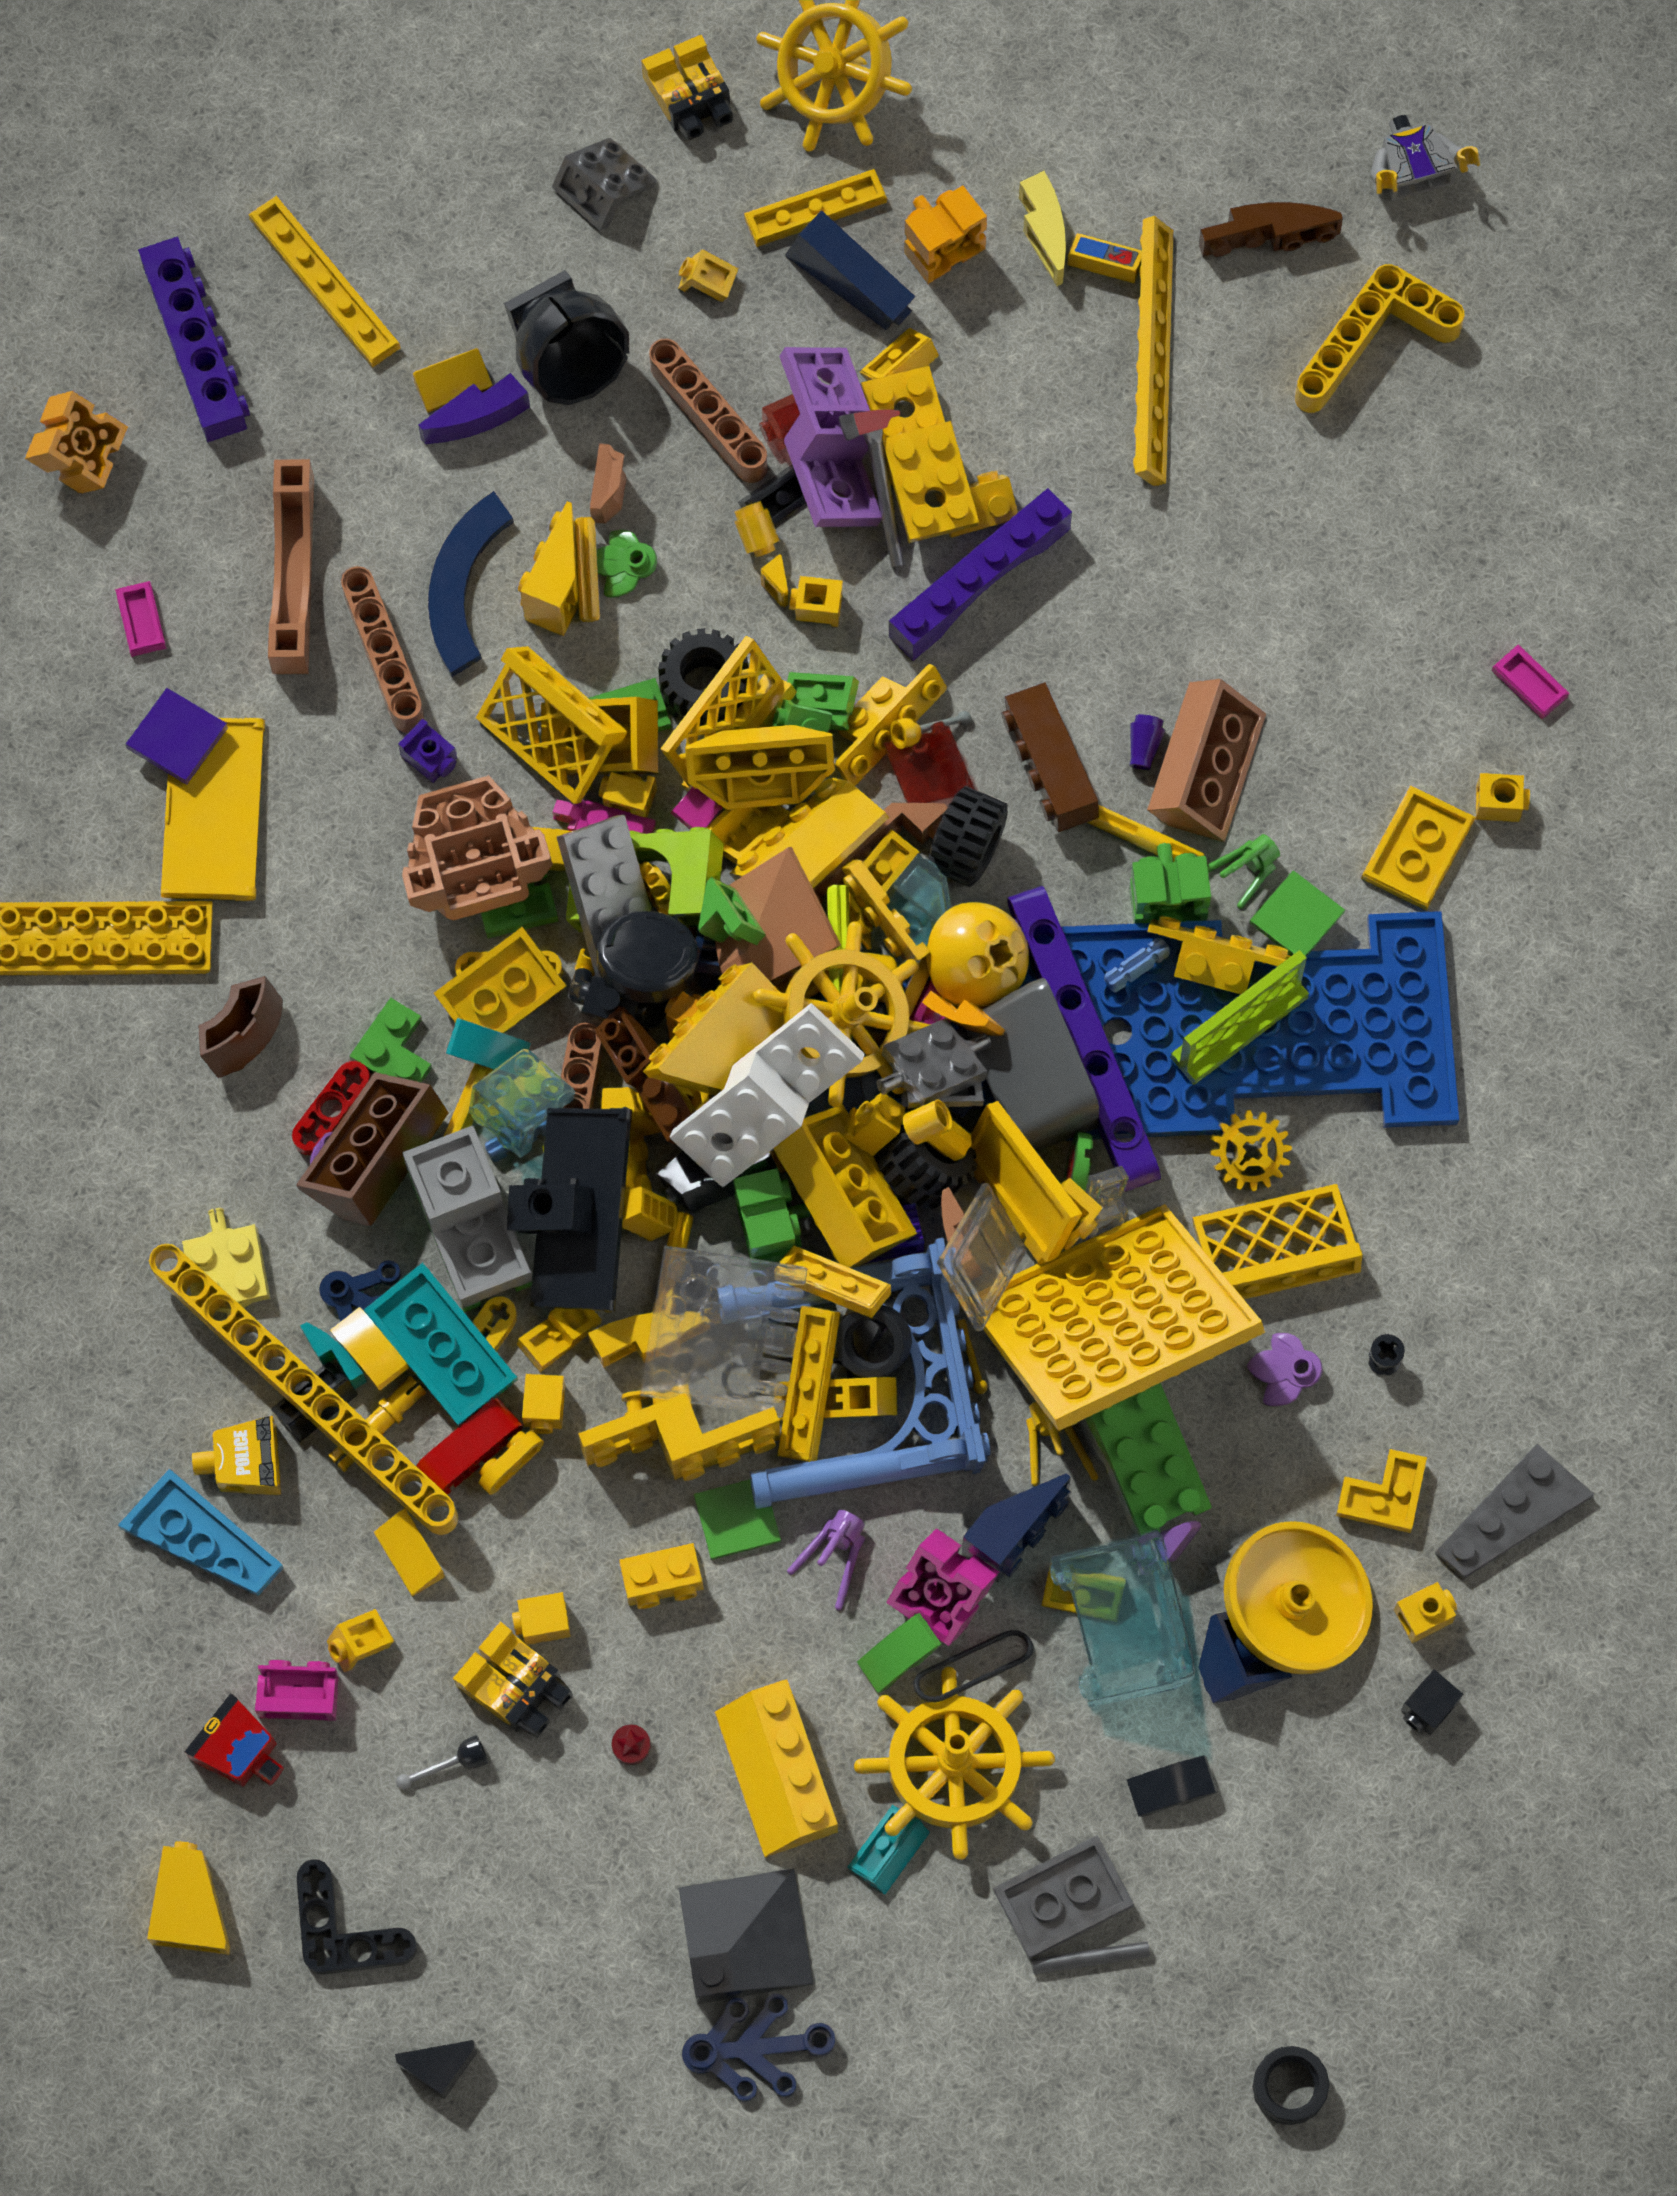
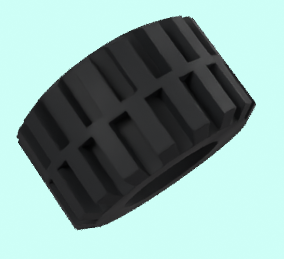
M705 628L697 629V634L691 635L690 631L682 633L683 640L679 641L677 638H674L670 642V650L664 649L661 655L662 662H659L658 667L660 692L665 707L669 706V712L674 718L681 715L682 721L704 692V690H697L684 682L685 676L691 670L702 666L720 670L739 644L734 646V638L728 634L721 638L720 631L714 629L711 634H705ZM747 657L743 661L742 670L749 669ZM747 678L741 679L739 694L746 692ZM729 682L722 688L721 698L728 696ZM743 702L737 703V710ZM726 706L719 707L717 722L720 719H725ZM708 710L700 717L699 726H704V723L707 722Z
M964 786L958 791L946 809L934 836L928 857L929 870L972 887L982 877L998 846L1007 820V803L968 786Z
M910 1108L906 1113H908V1112H910V1111H912V1110H915V1109H917V1108ZM903 1120L899 1134L875 1154V1157L879 1160L877 1163L878 1168L883 1172L887 1184L894 1188L893 1191L899 1196L905 1197L907 1202L911 1204L916 1203L919 1207L925 1209L928 1206L931 1209L939 1207L941 1205L942 1190L949 1187L953 1195H955L972 1180L975 1175L974 1171L977 1170V1163L974 1160L977 1156L972 1147L968 1148L965 1157L953 1161L951 1158L943 1156L927 1142L919 1145L914 1144L904 1129Z

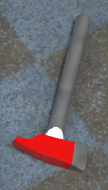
M873 410L839 416V422L845 439L849 441L859 435H863L868 445L891 567L905 565L882 447L883 429L888 427L892 417L900 416V411Z

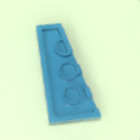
M168 1469L118 1524L121 1530L256 1596H259L284 1568L276 1558L171 1469Z

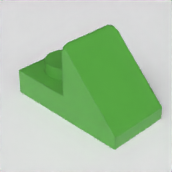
M713 877L707 881L698 926L699 932L718 942H724L730 935L737 941L744 939L757 945L766 934L737 890Z

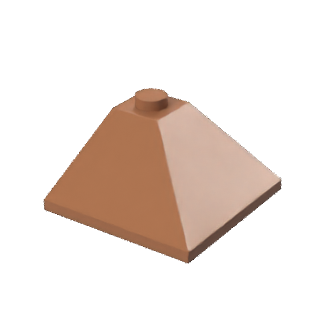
M792 847L781 851L729 885L737 890L766 935L757 945L744 939L737 941L730 935L724 942L715 940L722 973L734 964L740 966L752 962L776 986L796 974L802 967L786 945L785 939L789 934H797L814 958L841 946Z

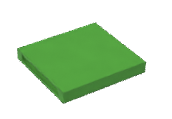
M1293 870L1250 919L1249 924L1278 946L1287 949L1288 954L1291 956L1300 950L1307 957L1345 913V909Z
M750 1479L694 1494L711 1560L781 1542L772 1505L766 1508H755Z

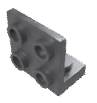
M606 138L566 155L552 188L601 231L610 225L620 201L654 187L657 179L642 164L629 155L619 143L615 142L612 138Z

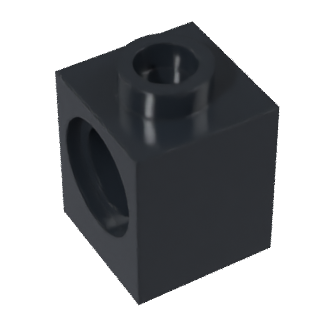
M1433 1669L1401 1708V1711L1405 1714L1403 1719L1414 1731L1422 1733L1424 1730L1431 1736L1457 1706L1464 1694Z

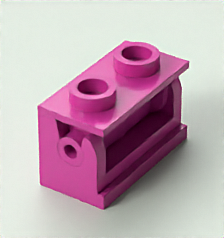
M270 1660L268 1665H258V1670L261 1674L258 1675L255 1712L258 1718L336 1721L339 1674L336 1668L330 1667V1663L310 1661L307 1662V1667L291 1666L292 1663L286 1660Z

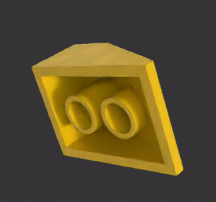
M641 697L590 699L627 731L622 743L612 746L597 775H610L611 772L620 775L624 772L634 774L658 773V700ZM541 702V716L547 715L545 702ZM565 717L557 718L561 739L572 737L570 721ZM548 720L541 721V743L551 741ZM589 738L582 739L585 759L591 760L599 746ZM573 741L562 743L565 764L575 763L576 757ZM552 745L541 747L543 762L548 767L556 766ZM577 767L567 768L566 773L567 775H578Z

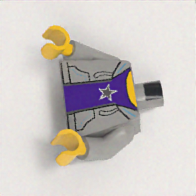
M1399 115L1389 122L1392 134L1384 137L1382 148L1375 153L1370 175L1376 184V193L1382 194V189L1388 188L1389 197L1392 202L1452 185L1455 181L1457 166H1459L1461 173H1465L1468 171L1467 165L1474 164L1478 167L1481 164L1476 147L1467 146L1461 148L1444 135L1436 133L1432 125L1425 124L1413 128L1407 115Z

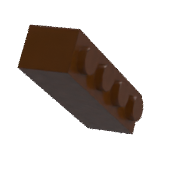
M1046 682L1005 696L1006 711L1001 712L1003 723L1008 733L1012 731L1015 733L1018 740L1014 742L1017 755L1021 762L1027 761L1030 771H1027V775L1033 791L1040 790L1043 801H1040L1046 821L1053 820L1059 833L1099 818L1098 799Z

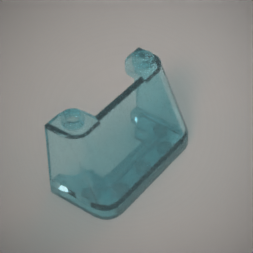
M1158 1530L1114 1539L1051 1557L1050 1572L1052 1580L1056 1586L1060 1585L1063 1591H1071L1090 1665L1084 1668L1083 1675L1079 1677V1688L1082 1696L1087 1698L1089 1708L1172 1691L1194 1679V1656L1166 1545Z

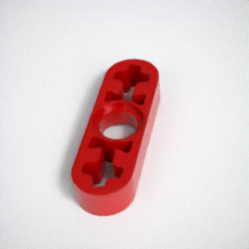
M349 1061L341 1065L295 1125L292 1131V1140L295 1148L301 1154L311 1156L313 1148L324 1134L333 1132L370 1080L369 1071L364 1064L358 1061ZM359 1072L362 1083L360 1085L357 1083L350 1085L346 1092L348 1097L351 1098L347 1100L341 1093L348 1084L345 1076L347 1074L354 1076ZM338 1087L341 1092L336 1091L334 1089ZM326 1101H339L342 1104L341 1112L335 1117L323 1115L321 1108ZM316 1116L322 1124L329 1127L325 1129L320 1125L315 1132L318 1141L315 1143L308 1141L305 1145L303 1144L304 1140L301 1134L304 1131L311 1133L317 1124L312 1118Z

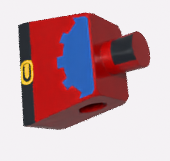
M231 1693L184 1751L194 1763L242 1787L246 1785L254 1774L271 1786L284 1769L281 1764L269 1756L277 1745L272 1735Z

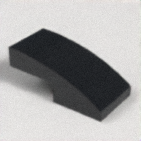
M1205 1755L1177 1762L1127 1779L1138 1817L1149 1816L1170 1807L1189 1804L1218 1793Z

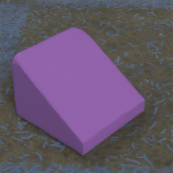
M1186 1522L1160 1532L1155 1536L1166 1563L1177 1560L1200 1530V1522Z

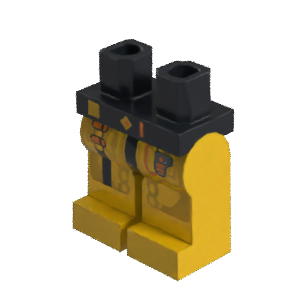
M702 34L673 46L674 56L670 48L641 60L643 79L666 118L670 121L674 132L680 130L686 139L690 141L701 136L704 132L701 120L707 117H712L716 127L732 123L733 114L730 105L729 88L708 53L707 44Z
M500 1621L478 1647L481 1656L474 1652L453 1677L457 1688L500 1720L507 1723L516 1732L521 1728L526 1733L538 1738L550 1723L549 1719L537 1710L540 1704L546 1699L560 1710L571 1699L573 1694L564 1681L561 1680L559 1670L513 1634L512 1630ZM488 1662L491 1663L494 1667H496L499 1671H501L504 1675H506L507 1678L503 1676L500 1672H498L496 1669H494L491 1665H489Z

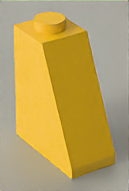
M176 1841L174 1847L163 1846L147 1936L148 1941L156 1946L229 1955L230 1944L206 1856L201 1850H197L198 1845L189 1842Z

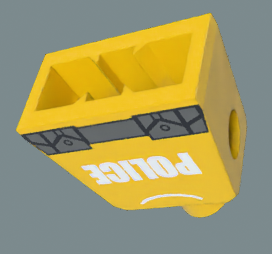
M273 1416L216 1430L213 1432L214 1451L192 1453L194 1476L215 1474L216 1484L220 1492L281 1495L277 1426Z

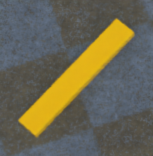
M277 195L248 214L249 220L372 368L401 349L400 343Z

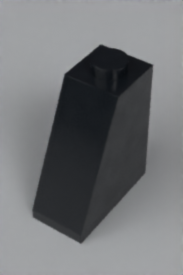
M716 1133L714 1135L715 1139L720 1143L730 1144L733 1142L732 1138L726 1133ZM683 1150L657 1173L664 1186L661 1192L665 1198L674 1202L676 1207L681 1204L691 1213L735 1195L733 1180L722 1187ZM768 1152L736 1178L776 1169L777 1166L772 1155Z

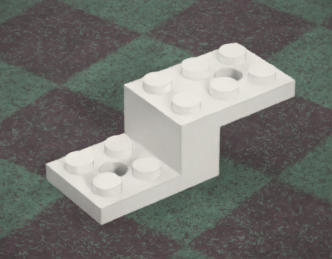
M810 1003L732 1066L725 1088L675 1127L671 1132L670 1139L719 1185L724 1187L802 1126L809 1103L861 1063L864 1053L821 1011ZM804 1047L814 1048L819 1052L820 1057L816 1059L807 1058L801 1053V1049ZM716 1133H726L732 1138L733 1142L730 1144L720 1143L715 1139L714 1135Z

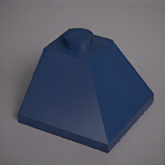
M1227 1612L1216 1613L1210 1617L1198 1668L1204 1681V1687L1213 1703L1235 1700L1292 1677L1291 1673L1278 1670L1252 1654L1235 1633Z

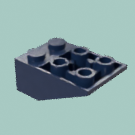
M1065 1473L987 1507L963 1536L962 1555L969 1560L975 1554L998 1570L999 1574L995 1579L996 1582H999L1004 1574L1010 1578L1023 1561L1020 1557L1024 1549L1028 1545L1034 1548L1045 1535L1047 1530L1044 1527L1051 1516L1058 1519L1069 1505L1068 1497L1071 1494L1069 1490L1071 1476Z

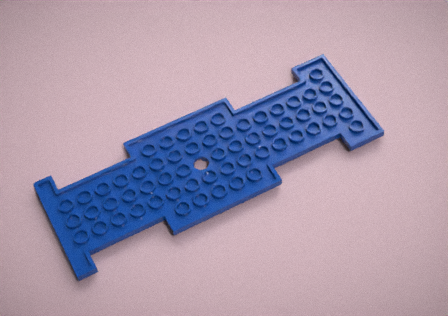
M1442 911L1368 914L1369 949L1311 951L1306 957L1307 960L1301 985L1309 993L1308 999L1195 1085L1170 1058L1171 1053L1183 1044L1184 1037L1241 994L1174 977L1183 941L1148 932L1150 923L1061 927L1102 1028L1109 1021L1115 1019L1124 1021L1131 1028L1132 1035L1126 1043L1121 1045L1109 1043L1147 1137L1223 1134L1224 1132L1220 1129L1219 1124L1224 1123L1228 1126L1233 1124L1230 1115L1235 1113L1234 1099L1360 1093H1381L1383 1128L1458 1125L1459 1110ZM1221 920L1186 921L1180 924L1182 927L1193 930L1197 925L1205 926L1216 930V936L1223 937ZM1044 934L1034 938L1037 943L1043 945L1052 942L1051 937ZM1156 938H1162L1170 948V954L1160 963L1155 961L1154 967L1134 981H1127L1126 986L1118 992H1113L1109 989L1104 981V976L1114 967L1119 969L1120 963L1140 949H1147L1149 947L1148 944ZM1255 961L1248 989L1278 966ZM1030 962L1027 974L1020 988L1037 980ZM911 976L903 981V990H905ZM820 992V1001L827 1002ZM1071 999L1061 1002L1062 1007L1068 1010H1074L1079 1007V1004ZM950 1022V1024L955 1030L959 1029L958 1025H956L953 1022ZM1092 1065L1087 1069L1094 1076H1101L1106 1073V1070L1100 1065ZM986 1080L981 1081V1085L984 1087L982 1090L983 1106H971L970 1109H985L986 1105L994 1102ZM893 1098L901 1104V1098ZM1098 1129L1086 1132L1092 1136L1093 1140L1101 1139ZM1119 1131L1114 1135L1116 1139L1133 1138L1126 1131Z

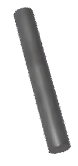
M1148 1941L1034 1958L1031 1959L1033 1974L1035 1975L1150 1957Z

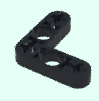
M317 1859L308 1860L300 1866L297 1871L296 1880L302 1953L304 1962L310 1971L323 1975L401 1966L408 1964L414 1959L417 1954L418 1945L414 1935L405 1928L338 1934L334 1881L330 1868L325 1862ZM317 1868L320 1874L326 1875L325 1879L319 1881L320 1895L328 1893V1899L314 1898L305 1902L306 1895L313 1897V1888L310 1882H304V1877L310 1876L311 1869ZM317 1906L324 1907L329 1912V1920L324 1926L319 1928L309 1925L307 1921L309 1911ZM331 1932V1938L323 1937V1944L327 1952H332V1957L326 1958L325 1965L319 1966L315 1959H310L311 1954L317 1953V1940L313 1938L308 1941V1934L321 1936ZM402 1936L405 1943H410V1948H406L403 1951L404 1956L397 1957L394 1950L382 1951L385 1959L377 1960L379 1950L375 1941L376 1938H382L383 1946L395 1944V1937ZM357 1941H366L372 1948L370 1957L363 1962L352 1960L349 1954L351 1946Z

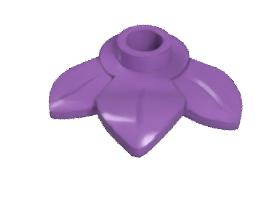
M1275 1333L1271 1339L1272 1350L1257 1353L1247 1364L1251 1374L1262 1382L1268 1383L1263 1398V1403L1267 1406H1282L1294 1402L1302 1388L1311 1387L1319 1381L1323 1371L1322 1363L1318 1356L1311 1351L1305 1350L1300 1339L1289 1333ZM1308 1363L1309 1368L1307 1372L1303 1374L1297 1373L1299 1364Z

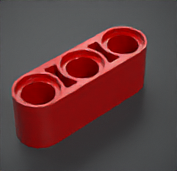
M494 1398L428 1452L417 1463L416 1467L448 1495L451 1492L450 1487L454 1486L456 1488L481 1467L479 1465L481 1461L486 1463L509 1442L507 1439L522 1431L523 1425L499 1398Z

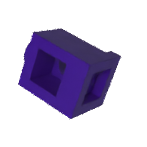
M423 718L398 743L401 758L432 783L440 776L443 778L448 776L456 766V748L428 726V722ZM430 746L435 748V751L432 753L425 752Z

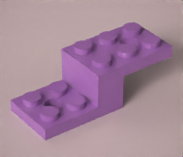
M785 347L779 357L800 415L785 436L784 443L815 527L878 526L882 520L881 511L862 462V458L868 451V445L863 435H859L849 441L846 440L839 422V416L870 411L847 348ZM817 376H819L823 381L829 383L830 385L822 383ZM832 489H835L839 494L844 495L845 498L837 496Z

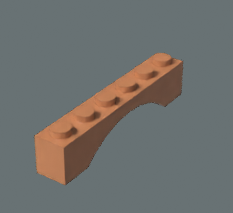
M310 459L274 460L275 555L273 599L269 621L268 659L272 674H309L314 474Z

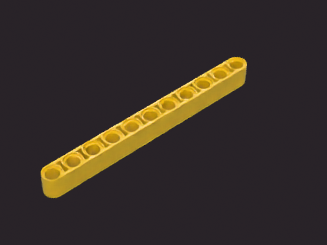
M165 1243L153 1249L149 1257L150 1268L157 1280L429 1531L437 1535H444L454 1530L458 1523V1513L454 1502L444 1491L178 1247ZM173 1258L178 1260L176 1267L171 1271L159 1270L160 1265L166 1259ZM194 1283L204 1284V1289L199 1295L188 1296L186 1294L190 1285ZM226 1307L231 1309V1314L227 1319L223 1321L213 1319L214 1313L219 1308ZM255 1332L258 1334V1339L252 1345L244 1346L240 1344V1339L245 1333ZM278 1356L285 1359V1364L279 1370L272 1371L266 1368L267 1363L273 1357ZM303 1381L312 1383V1389L306 1395L300 1396L293 1393L298 1383ZM335 1406L340 1409L338 1416L333 1420L326 1421L320 1418L322 1411L327 1407ZM362 1431L367 1434L366 1440L361 1445L353 1446L348 1444V1438L352 1433ZM389 1456L394 1458V1464L390 1469L386 1471L375 1469V1464L381 1457ZM416 1481L422 1484L420 1492L415 1496H406L402 1493L404 1486L408 1482ZM442 1506L450 1510L449 1515L443 1521L436 1522L430 1519V1513L436 1507Z

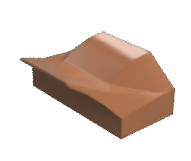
M599 443L590 503V514L595 523L606 524L622 509L627 478L622 469L624 454L615 451L609 444Z

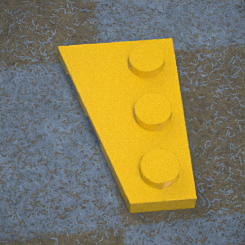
M852 860L841 868L846 875L843 878L844 884L849 888L850 893L854 897L858 895L867 906L863 909L866 917L874 927L880 926L887 936L884 939V943L895 958L900 956L902 960L914 959L919 961L930 953L923 942L916 945L908 935L911 933L909 929L910 924L904 916L900 915L895 909L891 911L886 906L890 903L888 895L861 860Z

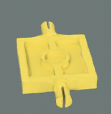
M215 1208L216 1212L213 1209L209 1210L208 1214L212 1232L202 1237L182 1241L184 1254L243 1308L251 1303L270 1299L258 1228L255 1224L237 1229L226 1228L224 1209ZM194 1283L190 1285L191 1296L199 1295L204 1289V1284ZM223 1307L216 1310L227 1313V1318L231 1314L230 1308Z

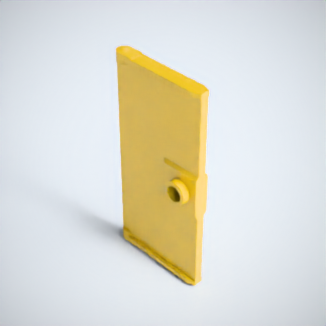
M219 718L227 723L228 729L189 783L186 785L168 774L161 897L236 901L256 900L255 887L263 735L265 731L264 719Z

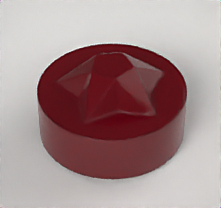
M632 1724L622 1726L615 1732L612 1738L613 1754L623 1764H639L649 1755L651 1749L650 1738L647 1732L640 1726Z

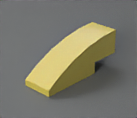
M1042 171L1020 182L1019 199L1028 214L1024 215L1023 232L1056 286L1063 284L1066 254L1065 227L1055 190L1045 171Z

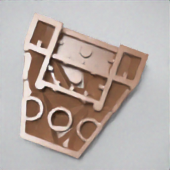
M489 775L418 796L412 825L414 839L413 843L408 844L409 863L408 867L403 868L402 873L410 906L427 912L438 910L446 918L453 921L524 901L529 895L528 884L540 881L553 866L544 834L539 829L534 830L529 825L528 817L522 811L517 812L511 799Z

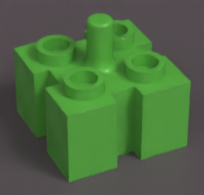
M1162 843L1157 846L1158 857H1144L1138 862L1132 863V878H1130L1129 892L1133 924L1150 923L1152 919L1159 920L1160 916L1171 917L1181 922L1207 921L1211 891L1206 856L1184 853L1176 856L1175 862H1173L1171 844Z
M777 1168L733 1179L735 1202L752 1270L777 1265L793 1246L802 1247L798 1220L811 1217L812 1215L805 1203L791 1205L792 1196L788 1180H780Z

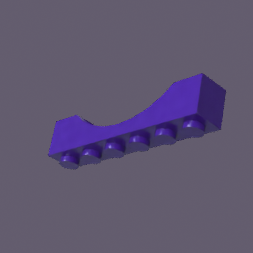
M1047 488L889 620V638L914 661L942 638L957 618L992 584L1021 563L1043 553L1071 529L1072 511Z

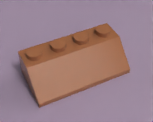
M1222 679L1189 682L1147 811L1168 826L1225 842L1266 713Z

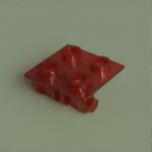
M943 721L932 724V731L922 734L919 742L911 747L899 749L893 741L883 744L906 803H930L952 798L964 786L974 789L949 726H945Z

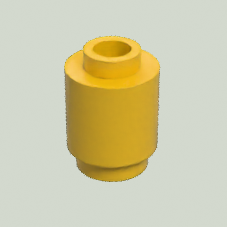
M761 501L734 511L737 518L734 523L746 553L754 552L755 557H760L776 550L774 543L780 540L767 508H763Z

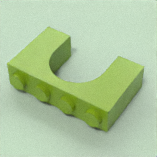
M693 827L690 831L684 832L659 829L656 833L648 834L629 831L638 864L645 861H661L670 865L672 882L668 915L673 916L687 927H698L706 883L711 877L719 881L721 878L723 842L710 829L704 827ZM569 884L566 920L578 932H583Z

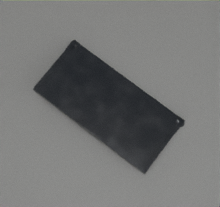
M628 1107L610 1109L547 1108L541 1179L547 1180L546 1184H556L557 1178L579 1179L580 1186L593 1188L591 1234H536L531 1307L587 1309L604 1311L606 1313L615 1312L632 1109ZM552 1199L549 1202L548 1211L552 1208Z

